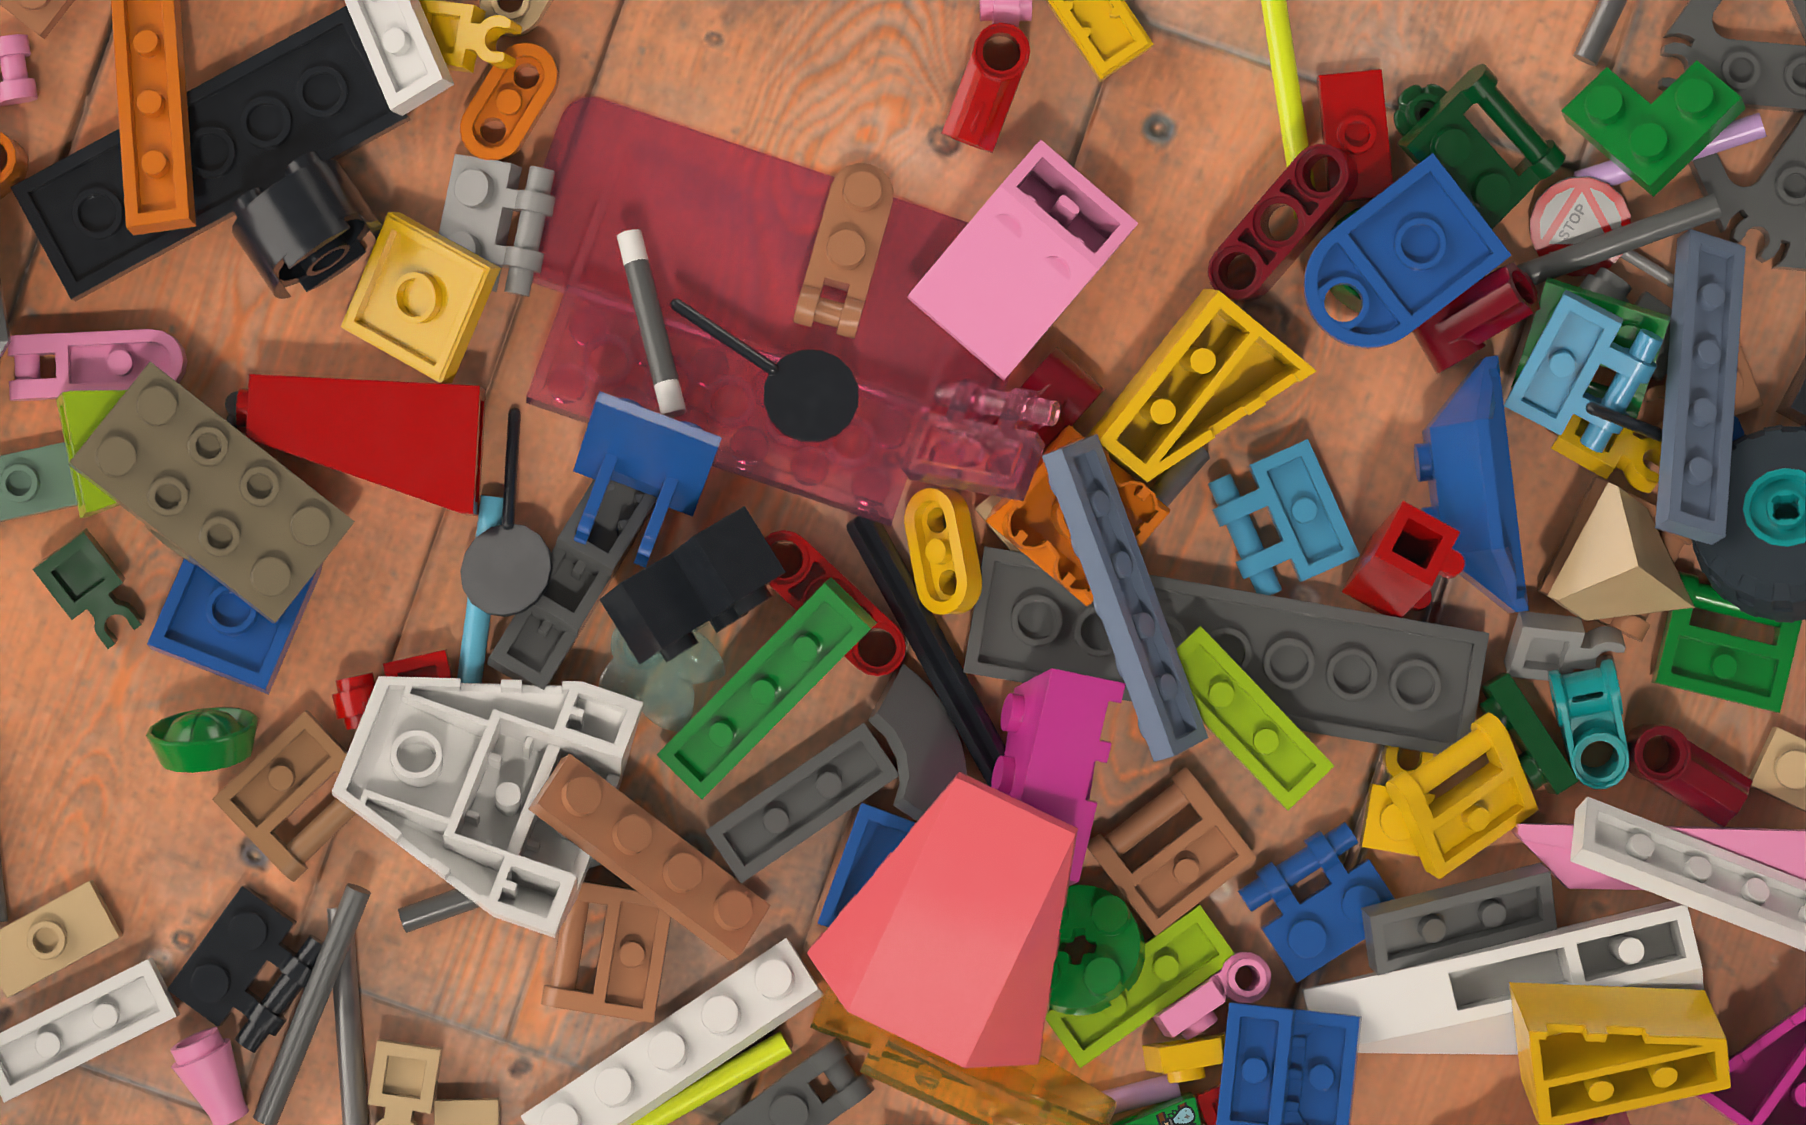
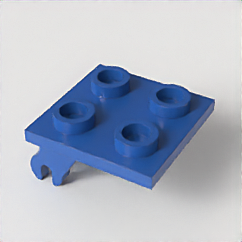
M600 391L573 472L595 479L573 540L586 545L611 480L658 498L634 564L646 568L668 508L693 517L722 437L704 431L694 423L678 421L643 408L639 403L631 399L617 398Z

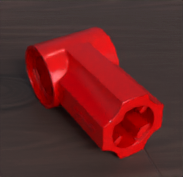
M996 23L989 25L979 33L974 42L972 53L941 134L969 146L993 153L1020 80L1029 62L1031 50L1028 39L1022 30L1012 24ZM998 36L1007 37L1014 41L1019 51V60L1016 65L1005 71H998L989 67L982 53L987 41Z

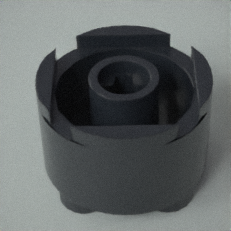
M316 151L303 154L291 162L284 171L286 177L268 189L264 190L263 187H257L249 190L231 206V210L237 218L232 227V234L274 296L279 299L291 297L285 287L300 282L305 291L308 292L345 271L366 253L360 241L367 233L371 231L377 240L382 229V224L341 164L336 160H322Z

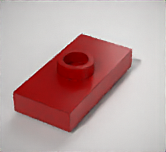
M1382 69L1318 75L1316 79L1323 144L1334 146L1349 154L1355 161L1359 173L1357 186L1346 202L1372 200L1393 184ZM1333 157L1324 158L1328 191L1335 187L1340 179L1341 171L1339 164Z

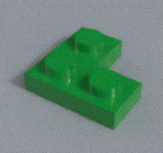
M1696 60L1652 104L1606 67L1561 112L1565 121L1654 197L1746 108L1739 94Z

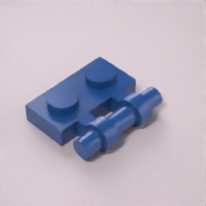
M1345 822L1325 835L1320 830L1304 840L1305 848L1277 866L1271 861L1256 871L1257 879L1238 890L1239 895L1251 912L1271 899L1280 910L1281 914L1260 928L1295 982L1301 981L1365 939L1362 907L1395 899L1369 859H1365L1348 871L1340 862L1338 856L1358 844L1356 837ZM1320 868L1329 883L1298 903L1290 887Z

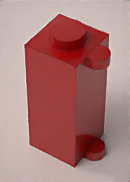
M1403 500L1369 538L1341 592L1382 615L1402 618L1410 609L1413 611L1425 609L1432 600L1430 589L1438 574L1445 578H1455L1464 569L1465 560L1458 551L1452 549L1460 531Z

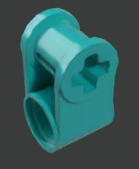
M1612 659L1602 660L1599 668L1563 675L1558 669L1548 671V681L1556 720L1561 728L1565 754L1574 774L1584 785L1594 789H1607L1618 784L1625 777L1629 768V753L1621 716L1623 714L1621 693ZM1605 741L1613 746L1611 758L1604 765L1588 767L1581 763L1582 752L1590 743Z

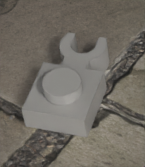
M1522 611L1518 613L1504 658L1506 672L1511 677L1548 681V671L1558 669L1563 675L1573 673L1574 669L1589 670L1599 668L1602 660L1612 659L1614 663L1613 656L1600 654L1607 651L1624 653L1626 646L1622 631L1614 627H1598L1585 633L1582 619L1579 617Z

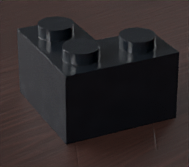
M743 506L697 533L669 555L624 580L599 600L639 664L646 662L659 653L665 662L668 663L699 643L694 635V632L710 623L715 632L718 633L747 615L750 610L771 598L772 595L766 586L784 574L785 570L748 510Z

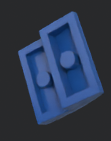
M1229 1002L1216 1125H1351L1362 1016Z

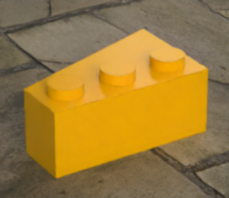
M1203 289L1085 438L1098 434L1102 447L1108 451L1109 457L1134 478L1149 482L1213 440L1215 435L1244 416L1251 415L1266 405L1265 402L1294 383L1303 381L1315 373L1316 370L1219 290Z
M1509 982L1521 1081L1538 1125H1565L1731 1088L1727 1039L1705 990Z

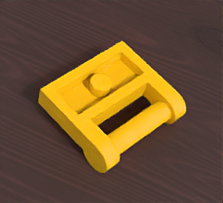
M1489 712L1471 724L1470 733L1410 774L1402 771L1386 782L1387 793L1402 813L1425 871L1438 879L1443 878L1516 827V824H1520L1539 810L1505 726L1495 715ZM1486 753L1489 760L1488 764L1428 805L1424 796L1426 793Z

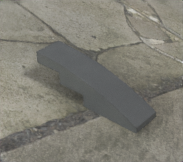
M594 479L558 536L556 545L551 552L553 572L548 589L538 603L525 612L516 614L489 656L487 665L513 680H522L523 685H535L544 690L551 683L599 603V599L602 598L655 507L657 497L611 480L586 545L573 539L594 486Z

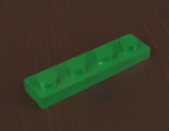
M831 577L663 747L657 756L702 800L877 622Z

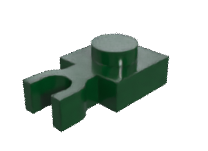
M87 528L36 564L32 569L71 620L85 610L90 612L94 617L95 632L107 649L112 647L118 640L107 626L108 617L112 615L124 616L134 630L141 626L144 621L130 603L117 599L112 593L115 588L124 582L125 577Z

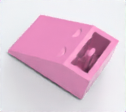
M1040 139L925 274L907 298L1004 381L1138 225V222Z

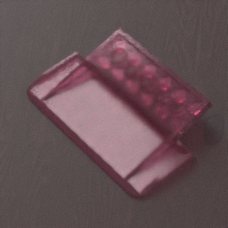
M581 98L571 103L565 109L543 168L555 171L550 195L556 197L553 216L545 218L539 252L545 255L541 273H534L532 281L534 284L564 293L526 395L527 404L588 424L597 396L601 391L617 398L631 399L639 403L643 408L661 414L617 240V235L624 231L640 229L687 411L685 414L672 419L694 423L704 431L722 437L712 464L713 467L891 526L928 417L984 435V432L995 421L1010 374L1003 381L907 298L910 292L967 226L968 222L893 197L891 212L855 339L837 335L836 327L813 321L812 327L793 323L798 299L831 184L835 177L601 98ZM824 285L820 297L844 303L848 292ZM675 298L682 300L776 364L784 356L802 349L822 350L840 358L851 369L858 385V408L851 424L838 436L820 443L799 442L783 435L770 422L764 407V384L769 374L672 310L670 307L671 300Z

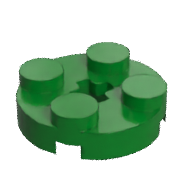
M1069 886L1066 905L1062 913L1061 937L1058 955L1054 963L1049 1007L1057 1012L1068 1015H1090L1110 1007L1111 1000L1119 997L1125 988L1129 991L1137 982L1145 960V941L1139 925L1122 899L1114 896L1107 890L1095 886ZM1085 935L1088 943L1096 945L1095 952L1084 954L1081 964L1074 965L1072 964L1071 956L1064 952L1065 947L1068 943L1073 942L1075 937Z

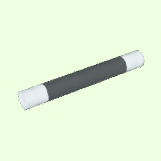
M640 229L627 230L618 234L617 240L660 413L670 418L678 417L687 411L642 231Z

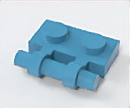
M1565 289L1511 389L1504 407L1559 435H1562L1570 418L1575 414L1589 422L1580 442L1587 448L1602 453L1612 434H1620L1624 427L1589 414L1586 411V405L1589 402H1596L1629 415L1626 409L1640 383L1647 384L1657 368L1653 360L1663 343V339L1649 330L1640 329L1630 349L1612 342L1622 325L1623 318ZM1600 363L1617 372L1603 399L1596 398L1585 392Z
M1308 439L1250 464L1248 468L1258 489L1244 496L1240 495L1231 474L1208 483L1218 506L1212 511L1219 526H1227L1241 560L1236 562L1243 579L1250 578L1256 593L1273 595L1283 590L1273 566L1290 560L1299 582H1302L1360 556ZM1264 507L1267 508L1281 539V542L1264 549L1249 515Z

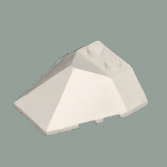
M379 676L332 789V795L493 917L555 938L577 900L592 857L528 810V808L560 759L568 754H572L616 789H619L643 709V702L579 681H562V686L547 685L543 690L535 685H523L522 680L501 679V684L461 683V678Z

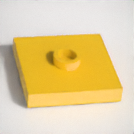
M388 212L341 324V328L441 384L453 383L501 268L400 212Z

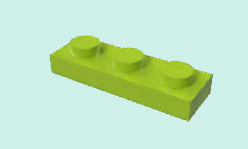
M1198 626L1176 648L1203 724L1286 810L1295 805L1334 767L1330 760L1201 626Z
M1197 904L1157 936L1154 935L1145 941V960L1137 982L1129 991L1125 988L1119 997L1111 1000L1110 1007L1090 1015H1068L1050 1008L1045 1019L1079 1068H1082L1150 1020L1154 1015L1222 969L1225 961L1232 955L1234 956L1235 953L1201 905Z

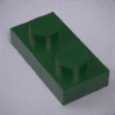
M1499 673L1480 686V689L1487 698V700L1479 704L1480 709L1484 715L1488 712L1495 715L1505 726L1507 732L1510 733L1522 752L1518 755V759L1528 783L1534 790L1544 786L1548 793L1558 795L1579 781L1509 673Z

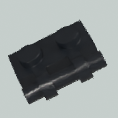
M244 885L239 889L167 990L217 1027L223 1025L234 1008L242 1012L248 1020L235 1037V1040L247 1050L256 1053L269 1034L276 1036L287 1021L283 1014L301 989L306 987L323 942L315 936L309 935L298 952L295 953L282 942L297 922L247 885ZM270 961L282 971V974L266 996L261 999L250 991L249 988Z

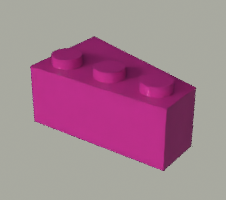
M1051 668L1015 687L1014 693L1007 695L1001 713V729L1008 731L1005 755H1000L995 763L991 787L1078 828L1069 882L1070 886L1079 882L1097 808V802L1090 800L1095 761L1107 763L1112 744L1109 741L1100 740L1108 702L1121 703L1126 684Z

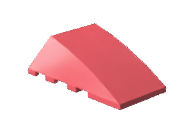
M959 772L914 824L897 848L879 865L874 875L862 889L844 906L833 923L810 946L807 955L847 1012L964 1068L1036 1065L1039 1063L1044 1041L1042 1036L1045 1018L1049 1011L1052 992L1050 987L1054 963L1058 955L1062 913L1067 900L1078 828Z

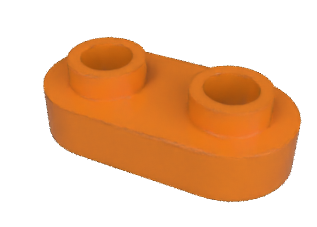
M518 43L505 49L503 53L516 59L515 66L509 69H500L493 66L465 110L460 122V135L463 144L474 157L502 162L514 157L522 148L554 96L559 83L557 65L544 48L532 43ZM525 67L535 68L539 73L537 84L529 89L521 88L516 84L517 73ZM491 121L502 122L506 129L502 140L496 143L487 142L483 138V129Z

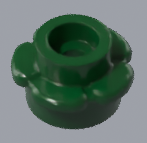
M1428 84L1426 87L1412 85L1405 89L1398 98L1399 109L1394 112L1393 117L1398 132L1405 136L1421 120L1419 116L1420 110L1423 108L1430 110L1447 91L1436 84Z

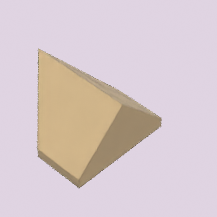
M1608 482L1547 596L1575 616L1586 621L1695 608L1661 536L1655 528L1648 509L1620 487Z

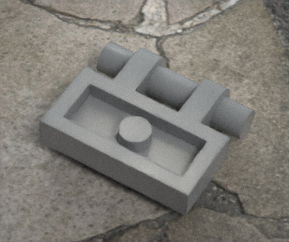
M455 154L439 234L500 268H509L504 292L529 297L534 273H541L545 255L539 252L545 218L553 216L556 197L551 196L550 193L555 171L530 166L525 190H518L522 167L508 162L483 160L477 157ZM513 211L520 212L514 246H506ZM501 269L492 288L494 292H497Z

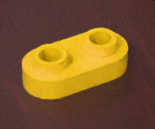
M926 488L920 490L908 502L904 515L906 537L918 597L924 607L932 613L940 615L963 614L974 607L982 590V575L968 505L964 498L952 489ZM943 515L945 516L946 528H944L942 522ZM955 576H956V580H957L956 589H955V586H954V578H955Z

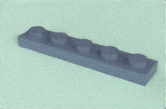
M1689 229L1677 238L1655 528L1713 545L1726 536L1746 246Z
M1098 434L1042 455L1048 472L1049 485L1058 499L1071 534L1073 550L1080 559L1093 594L1095 610L1102 619L1115 654L1117 670L1125 681L1136 711L1139 730L1147 741L1153 761L1156 762L1174 757L1209 737Z

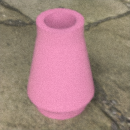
M217 1027L197 1032L178 1042L170 1049L176 1061L171 1068L209 1115L213 1125H228L249 1112L243 1097L231 1041L229 1038L223 1039Z

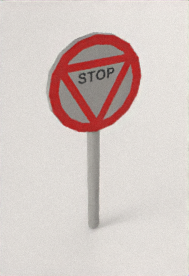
M1590 176L1568 177L1550 185L1537 199L1530 216V239L1538 256L1541 257L1631 224V214L1623 196L1609 183ZM1634 250L1566 274L1572 277L1587 276L1588 274L1595 275L1600 267L1608 269L1621 257L1672 289L1674 288V274Z

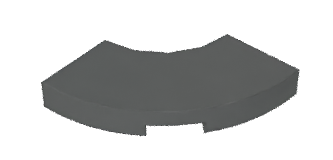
M902 664L893 672L868 721L886 737L897 759L900 784L894 806L918 821L959 772L967 775L961 740L944 705L932 689L915 672Z

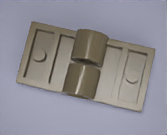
M152 362L148 363L68 463L75 471L144 523L148 531L168 548L194 565L197 564L273 624L277 622L355 522Z

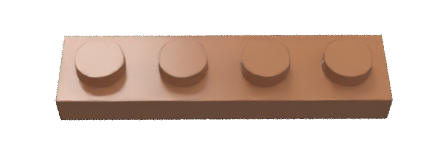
M568 754L560 759L528 808V810L729 961L742 954L771 906L572 754Z

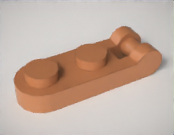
M856 163L846 166L833 180L798 299L793 323L812 327L813 321L836 327L837 335L855 339L893 203L894 189L890 178L882 169L871 164ZM823 286L847 291L845 302L841 303L820 297Z

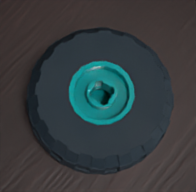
M1782 425L1764 427L1763 430L1748 435L1744 434L1732 441L1726 536L1713 545L1692 539L1693 550L1702 573H1705L1712 588L1724 600L1738 607L1740 611L1756 618L1762 617L1775 620V622L1794 623V621L1806 619V426L1803 425L1801 427Z

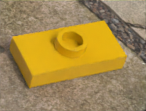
M1045 0L1099 82L1108 78L1154 46L1125 0Z

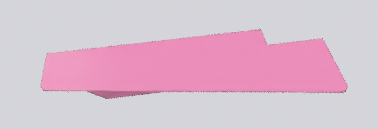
M1520 823L1516 824V827L1512 829V833L1551 871V874L1565 888L1644 890L1571 862L1574 824ZM1665 826L1806 881V829Z

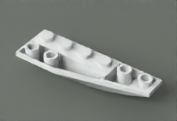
M1669 901L1560 927L1557 930L1382 975H1377L1373 972L1302 989L1307 1010L1362 1016L1358 1053L1518 1055L1509 982L1704 990L1702 964L1688 906L1675 901Z

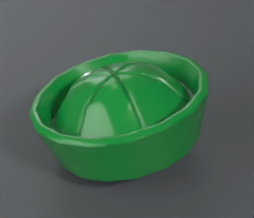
M214 707L177 713L159 720L150 726L146 737L160 764L165 769L185 773L213 771L241 763L251 756L259 718L251 711L240 708Z

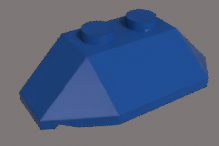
M1498 355L1489 356L1477 361L1422 431L1423 443L1414 444V462L1418 482L1428 481L1431 506L1422 507L1421 510L1460 531L1452 547L1465 560L1464 569L1459 575L1507 613L1529 611L1519 535Z

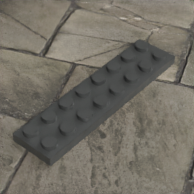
M984 547L981 563L982 590L977 603L974 605L963 673L1024 683L1053 668L1125 683L1117 670L1115 654L1102 619L1098 616L1093 602L1085 606L1024 553ZM1149 575L1175 647L1177 648L1198 626H1201L1301 731L1434 754L1441 753L1471 732V724L1475 722L1489 633ZM1125 685L1122 700L1131 701Z

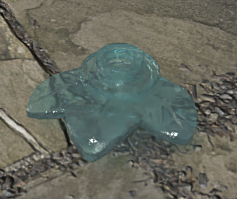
M615 627L611 636L613 658L600 675L599 687L643 702L642 712L649 720L659 727L679 732L690 721L694 706L693 684L717 680L723 677L726 672L723 659L718 650L707 637L698 631L694 632V635L699 643L668 663L665 662L659 653L646 662L639 664L619 630Z

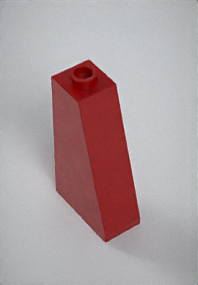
M249 374L248 389L239 388L236 403L237 426L246 427V437L250 440L467 516H478L486 399V389L479 385Z

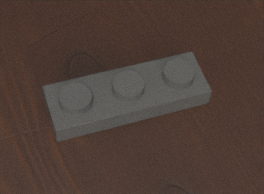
M862 723L705 831L740 883H743L893 781L899 774L866 724Z
M1541 862L1361 908L1368 964L1377 975L1557 930L1551 871Z

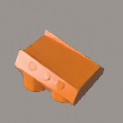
M1068 425L1050 442L1005 496L992 508L985 521L1085 606H1088L1093 602V594L1080 559L1073 550L1071 534L1058 499L1049 485L1048 472L1042 455L1085 438ZM1103 448L1140 548L1167 517L1171 509L1156 498L1155 493L1145 484L1136 481L1113 462L1109 457L1108 451Z

